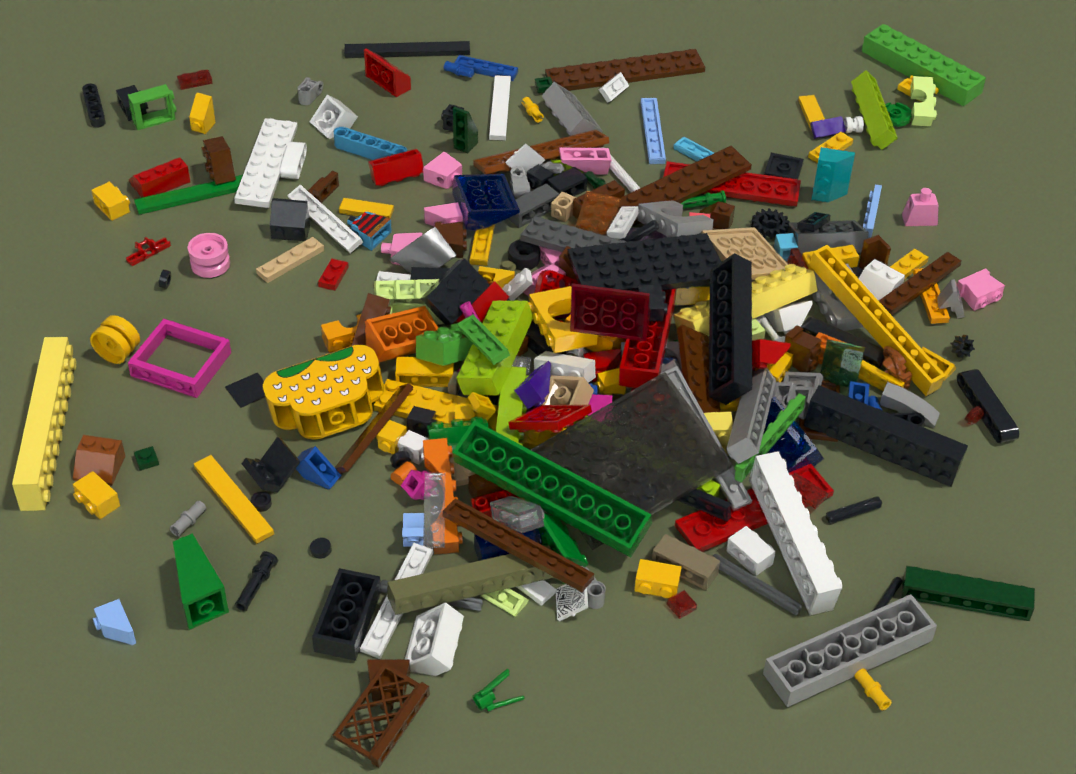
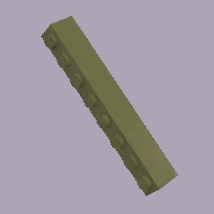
M507 554L387 582V597L395 615L440 605L445 602L449 603L554 577L512 554Z

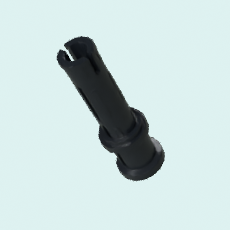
M267 551L261 553L260 561L253 567L252 576L235 603L238 609L247 611L262 582L270 577L272 567L278 563V558L274 554Z

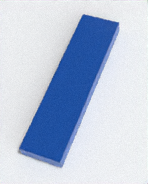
M459 55L454 62L473 68L475 73L492 77L511 76V81H514L518 74V67Z

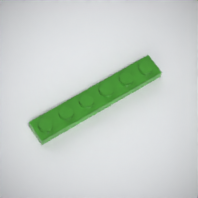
M799 393L794 399H791L786 409L779 412L775 422H771L768 425L766 432L763 434L758 454L739 464L736 462L734 470H736L735 480L742 483L752 471L755 457L766 454L802 413L806 396Z

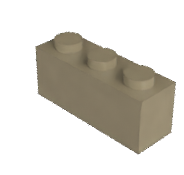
M667 534L662 537L653 549L652 561L682 566L680 578L706 591L719 573L720 560Z

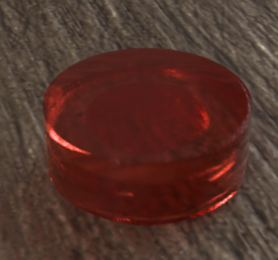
M979 406L973 408L966 415L965 421L969 425L977 423L984 415V411Z

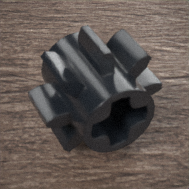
M964 334L962 338L955 336V340L950 343L953 348L951 352L957 353V357L960 358L964 355L970 357V352L975 350L973 347L974 340L968 339V335Z

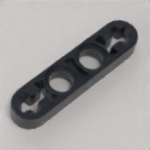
M86 84L82 87L90 123L93 127L99 128L104 126L106 121L98 89L95 84Z

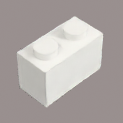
M747 526L728 538L726 550L755 577L773 565L776 552L771 545L765 543L756 532L750 530Z

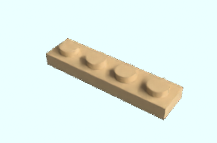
M311 237L258 267L256 273L269 283L323 252L324 245L314 237Z

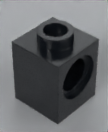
M413 406L407 417V432L410 430L428 438L427 426L432 425V422L438 421L436 420V411Z

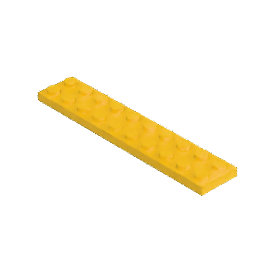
M387 379L384 384L383 394L373 405L374 411L379 412L399 386L407 383ZM412 385L414 387L393 415L407 419L413 406L436 411V420L442 421L445 424L451 423V420L455 419V405L471 404V402L465 397ZM493 404L496 412L487 422L488 428L496 431L499 406ZM570 426L564 427L562 431L552 433L551 430L543 432L529 430L524 432V440H520V442H523V446L537 451L541 450L542 452L559 456L560 453L554 451L552 447L555 446L562 449Z

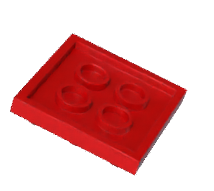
M541 405L509 421V429L518 430V432L534 430V432L551 430L552 433L560 432L564 427L574 425L575 421L585 419L586 415L592 413L591 405Z

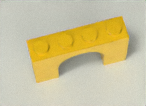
M571 286L529 294L528 304L534 323L538 324L541 335L545 336L547 345L552 348L554 353L597 345L598 335L571 332L570 323L553 319L555 316L571 313Z

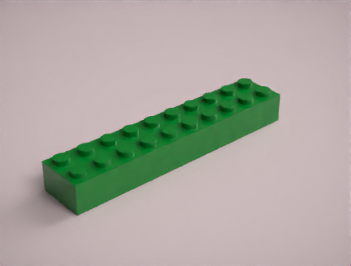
M475 420L452 452L455 463L630 558L652 524V514Z

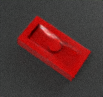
M331 258L318 281V287L335 291L349 268L348 262Z

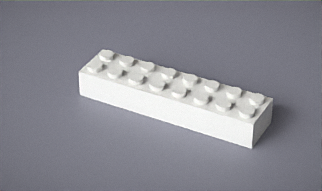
M779 451L756 456L749 481L809 615L832 611L842 590V582L834 572L833 562L826 555L825 545L819 540L817 528L812 524L809 511L802 503V496L794 486V479L787 471L786 462L781 458Z

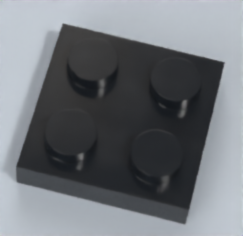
M771 152L764 175L799 179L804 159Z

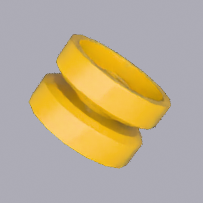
M110 315L91 334L90 343L100 357L108 362L121 364L129 357L130 352L134 351L139 345L140 336L130 322L122 317Z

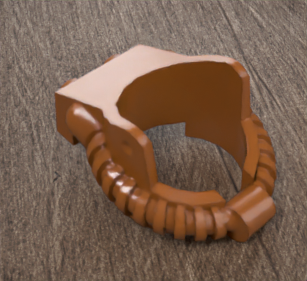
M885 346L883 350L885 358L883 366L886 370L884 372L905 382L904 389H908L912 374L910 371L906 373L907 368L904 365L906 363L904 357L892 347Z

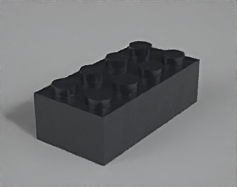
M338 569L312 635L314 652L356 661L381 594L380 576Z

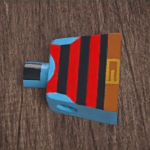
M364 212L358 218L350 216L347 220V225L351 226V230L362 239V245L371 251L392 232L390 218L371 212Z

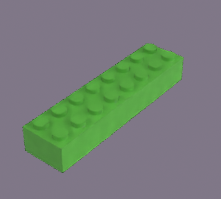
M882 24L864 36L863 53L908 77H911V75L933 77V84L939 88L938 93L962 106L967 105L983 92L986 77L915 41L913 38L892 29L888 25Z

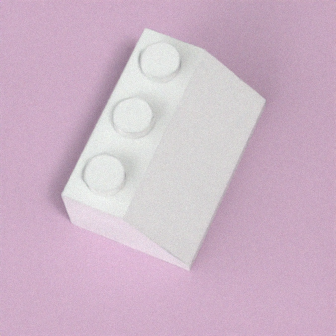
M446 602L416 616L405 659H410V672L437 676L451 670L464 616Z

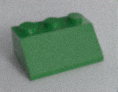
M543 512L536 513V541L543 546L549 545L552 551L580 566H588L587 558L579 552L577 542L569 536L567 526L562 525L561 521L554 516Z

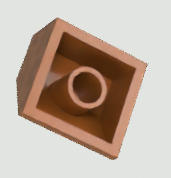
M83 435L76 449L73 480L78 481L94 471L103 481L112 486L125 458L122 440Z

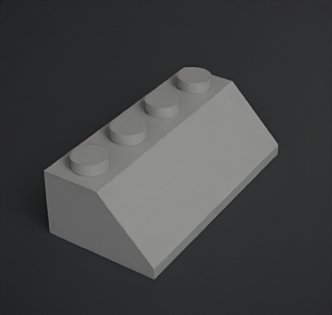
M553 82L542 95L546 101L544 104L553 110L551 113L560 119L558 122L567 128L566 132L570 136L592 130L602 133L603 130L577 97L561 85Z

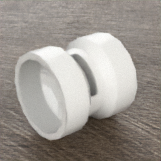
M856 116L855 118L844 117L845 133H851L852 131L861 133L863 131L862 116Z

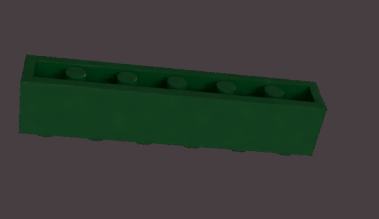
M906 566L903 576L901 598L911 594L919 602L1030 621L1034 611L1035 588Z

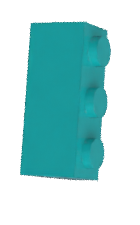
M821 147L811 200L831 202L847 195L855 152Z

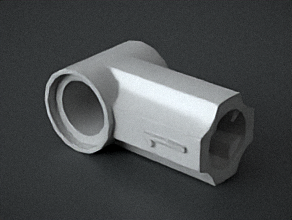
M595 577L587 587L588 606L592 609H599L605 603L606 587L602 582L597 581Z

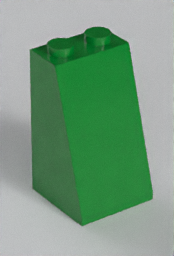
M193 533L173 541L181 599L188 629L191 630L229 613L224 585Z

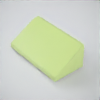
M510 588L481 595L484 599L515 617L529 601V599Z

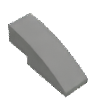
M887 382L881 396V406L896 410L898 413L919 412L925 417L924 425L935 428L940 413L933 406L914 393Z

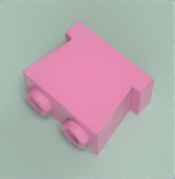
M986 268L958 280L957 283L960 297L964 298L973 311L984 308L992 302L999 301L1003 296L1005 287L1004 284L990 276V272Z

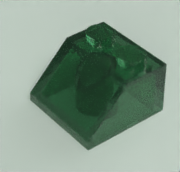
M827 339L820 371L823 378L836 385L849 387L850 381L858 382L865 347Z

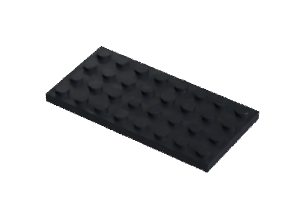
M707 233L567 249V256L578 284L638 292V285H661L662 290L710 285V270L721 263Z

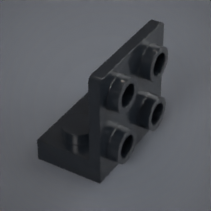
M277 437L261 460L245 458L241 464L261 489L278 493L300 461L282 438Z

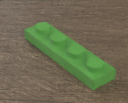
M474 315L457 323L459 330L493 365L510 356L508 349Z

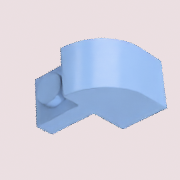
M403 513V547H412L413 543L424 546V513Z

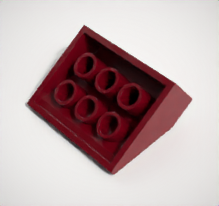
M572 284L571 332L646 341L650 322V293Z

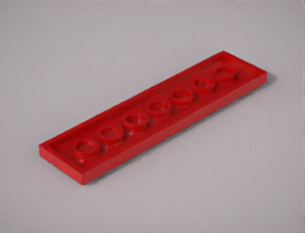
M667 161L663 177L690 164ZM745 172L702 194L708 192L710 194L719 193L723 190L726 197L797 207L801 180Z
M812 464L789 473L794 479V486L797 492L799 491L802 496V503L805 508L833 496L834 490ZM751 488L747 492L752 499V503L735 511L731 508V518L728 522L699 510L675 520L674 526L689 546H693L703 552L728 541L729 537L745 526L750 530H754L768 524V521L753 488Z

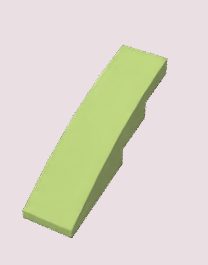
M439 279L374 281V295L387 299H420Z

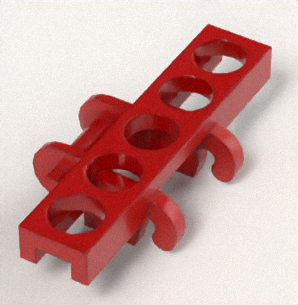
M144 237V241L140 243L135 242V248L138 251L126 257V261L131 266H134L170 247L171 243L165 237L157 242ZM147 244L149 248L144 250L142 246Z

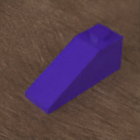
M549 361L536 368L514 390L527 409L534 405L536 408L545 402L544 398L549 394L551 363Z

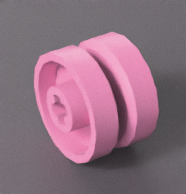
M204 233L192 238L187 248L191 269L196 275L203 278H213L222 275L229 269L228 244L222 235Z

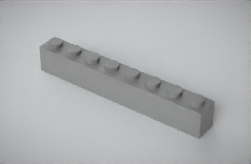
M768 368L758 369L752 373V390L742 395L739 401L727 445L728 455L732 459L734 458L738 464L759 453L776 379Z

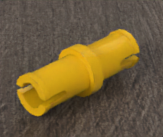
M524 97L521 104L525 107L527 114L532 116L535 122H541L544 115L539 111L538 105L533 103L529 97Z
M863 668L857 671L854 678L864 688L866 696L871 697L880 710L889 708L892 701L882 691L880 683L875 682L866 669Z

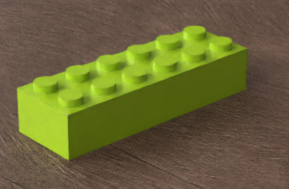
M498 300L492 302L482 324L508 349L510 356L493 365L472 344L457 376V381L463 395H470L472 392L480 395H499L533 320L528 301Z

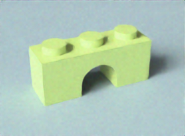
M913 76L910 86L911 99L920 100L921 103L914 102L911 125L931 126L933 120H936L937 112L934 110L936 97H933L936 85L933 84V77Z

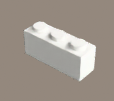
M548 351L543 352L534 359V370L547 361L551 363L550 378L552 375L584 377L588 383L596 378L595 360Z

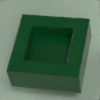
M551 77L535 79L538 93H545L553 83Z
M153 446L134 451L140 471L159 465Z

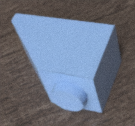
M119 599L94 608L96 617L92 619L96 630L101 629L105 638L130 645L136 644L133 629Z

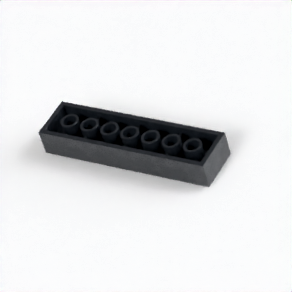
M735 253L710 270L709 397L725 405L751 391L753 385L752 262Z
M820 385L810 400L804 426L811 430L824 433L831 438L950 487L953 485L968 448L966 444Z

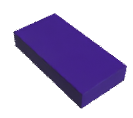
M842 116L810 123L814 139L846 132Z

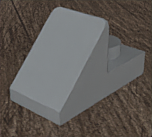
M954 279L941 291L937 300L939 309L951 307V311L956 313L958 319L965 316L963 303Z

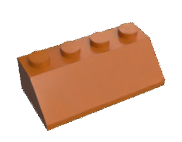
M426 306L367 319L365 321L366 346L375 351L379 363L416 353V336L424 334L425 331H437L438 326Z

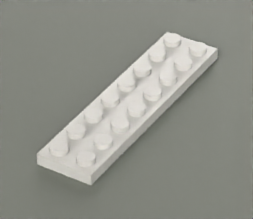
M272 118L264 119L235 195V204L264 208L270 207L280 178L281 163L288 142H293L297 131V122L275 120Z

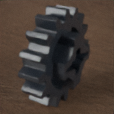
M768 208V211L761 209V213L757 211L752 216L751 227H755L764 238L768 236L772 240L773 237H776V234L788 232L790 221L787 220V216H783V212L778 213L776 209L774 211H771L770 208Z

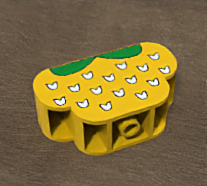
M353 345L275 371L264 380L263 390L271 418L277 427L285 430L297 429L304 438L315 440L367 422L373 414L372 403L377 401L384 392V384L375 351L366 345Z

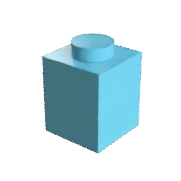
M793 233L776 234L774 249L785 261L796 260L798 246Z

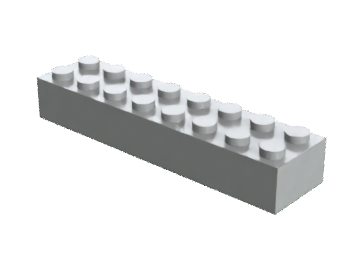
M910 594L767 658L763 675L786 707H789L853 678L860 669L864 668L868 671L931 642L937 625Z

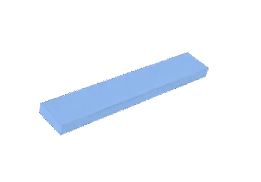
M641 98L640 104L649 164H666L657 98Z

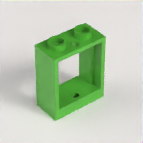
M166 84L128 94L132 121L137 130L176 120L175 113L177 110L172 101L175 99L172 90L168 89ZM164 97L166 109L144 115L141 114L140 104Z

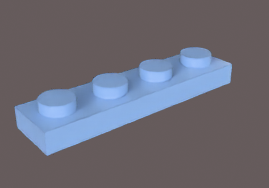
M875 184L874 191H870L864 219L865 223L863 224V228L868 231V238L872 237L882 185Z

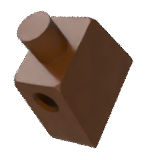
M367 659L369 682L372 681L384 663L410 677V659ZM386 671L381 677L382 684L395 682L392 674ZM408 684L399 686L401 696L406 694ZM396 687L383 689L385 699L398 697ZM381 690L371 692L373 702L382 700ZM394 702L386 704L387 711L393 710ZM380 705L382 710H384V705Z

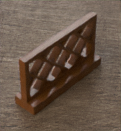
M384 663L337 728L333 738L371 760L373 765L380 768L429 697V686L423 682H416ZM387 671L394 676L395 682L382 684L381 677ZM409 684L414 687L410 694L401 696L399 686ZM396 687L398 697L385 699L383 689ZM381 690L382 700L369 703V694L373 691ZM399 701L401 707L399 711L388 714L386 704ZM384 705L386 715L372 717L370 707ZM368 708L370 718L356 721V712ZM387 719V728L384 731L375 732L373 722ZM371 723L373 733L359 736L357 726ZM355 726L357 737L345 738L341 735L345 728ZM374 738L375 745L370 752L361 747V740Z

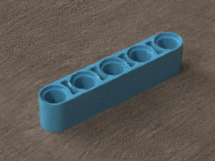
M337 127L333 131L336 148L371 160L407 151V148L346 127Z

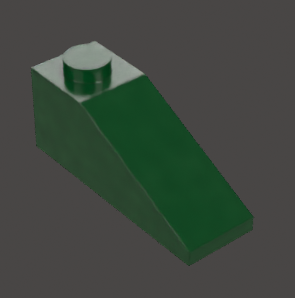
M454 107V149L468 154L478 144V129L468 111Z

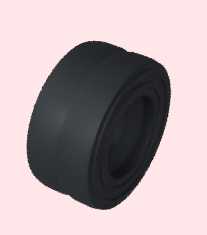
M520 239L516 240L509 246L508 261L515 263L518 270H523L524 268L531 270L540 262V248L538 245L520 241Z

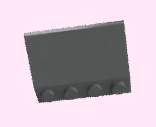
M855 220L829 221L814 232L797 229V223L799 222H789L788 232L794 234L798 246L797 255L799 257H802L804 252L816 251L825 245H828L830 248L853 245L858 255H861L863 242L865 239H868V231Z

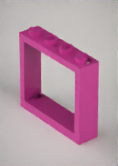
M163 318L129 360L130 376L198 398L231 354L230 341L224 337ZM167 335L214 350L194 378L146 363V361Z

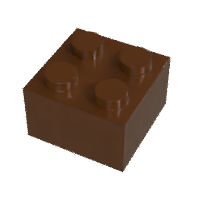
M224 137L203 140L204 147H201L203 157L206 159L204 166L209 174V178L213 179L215 184L236 180L231 151Z

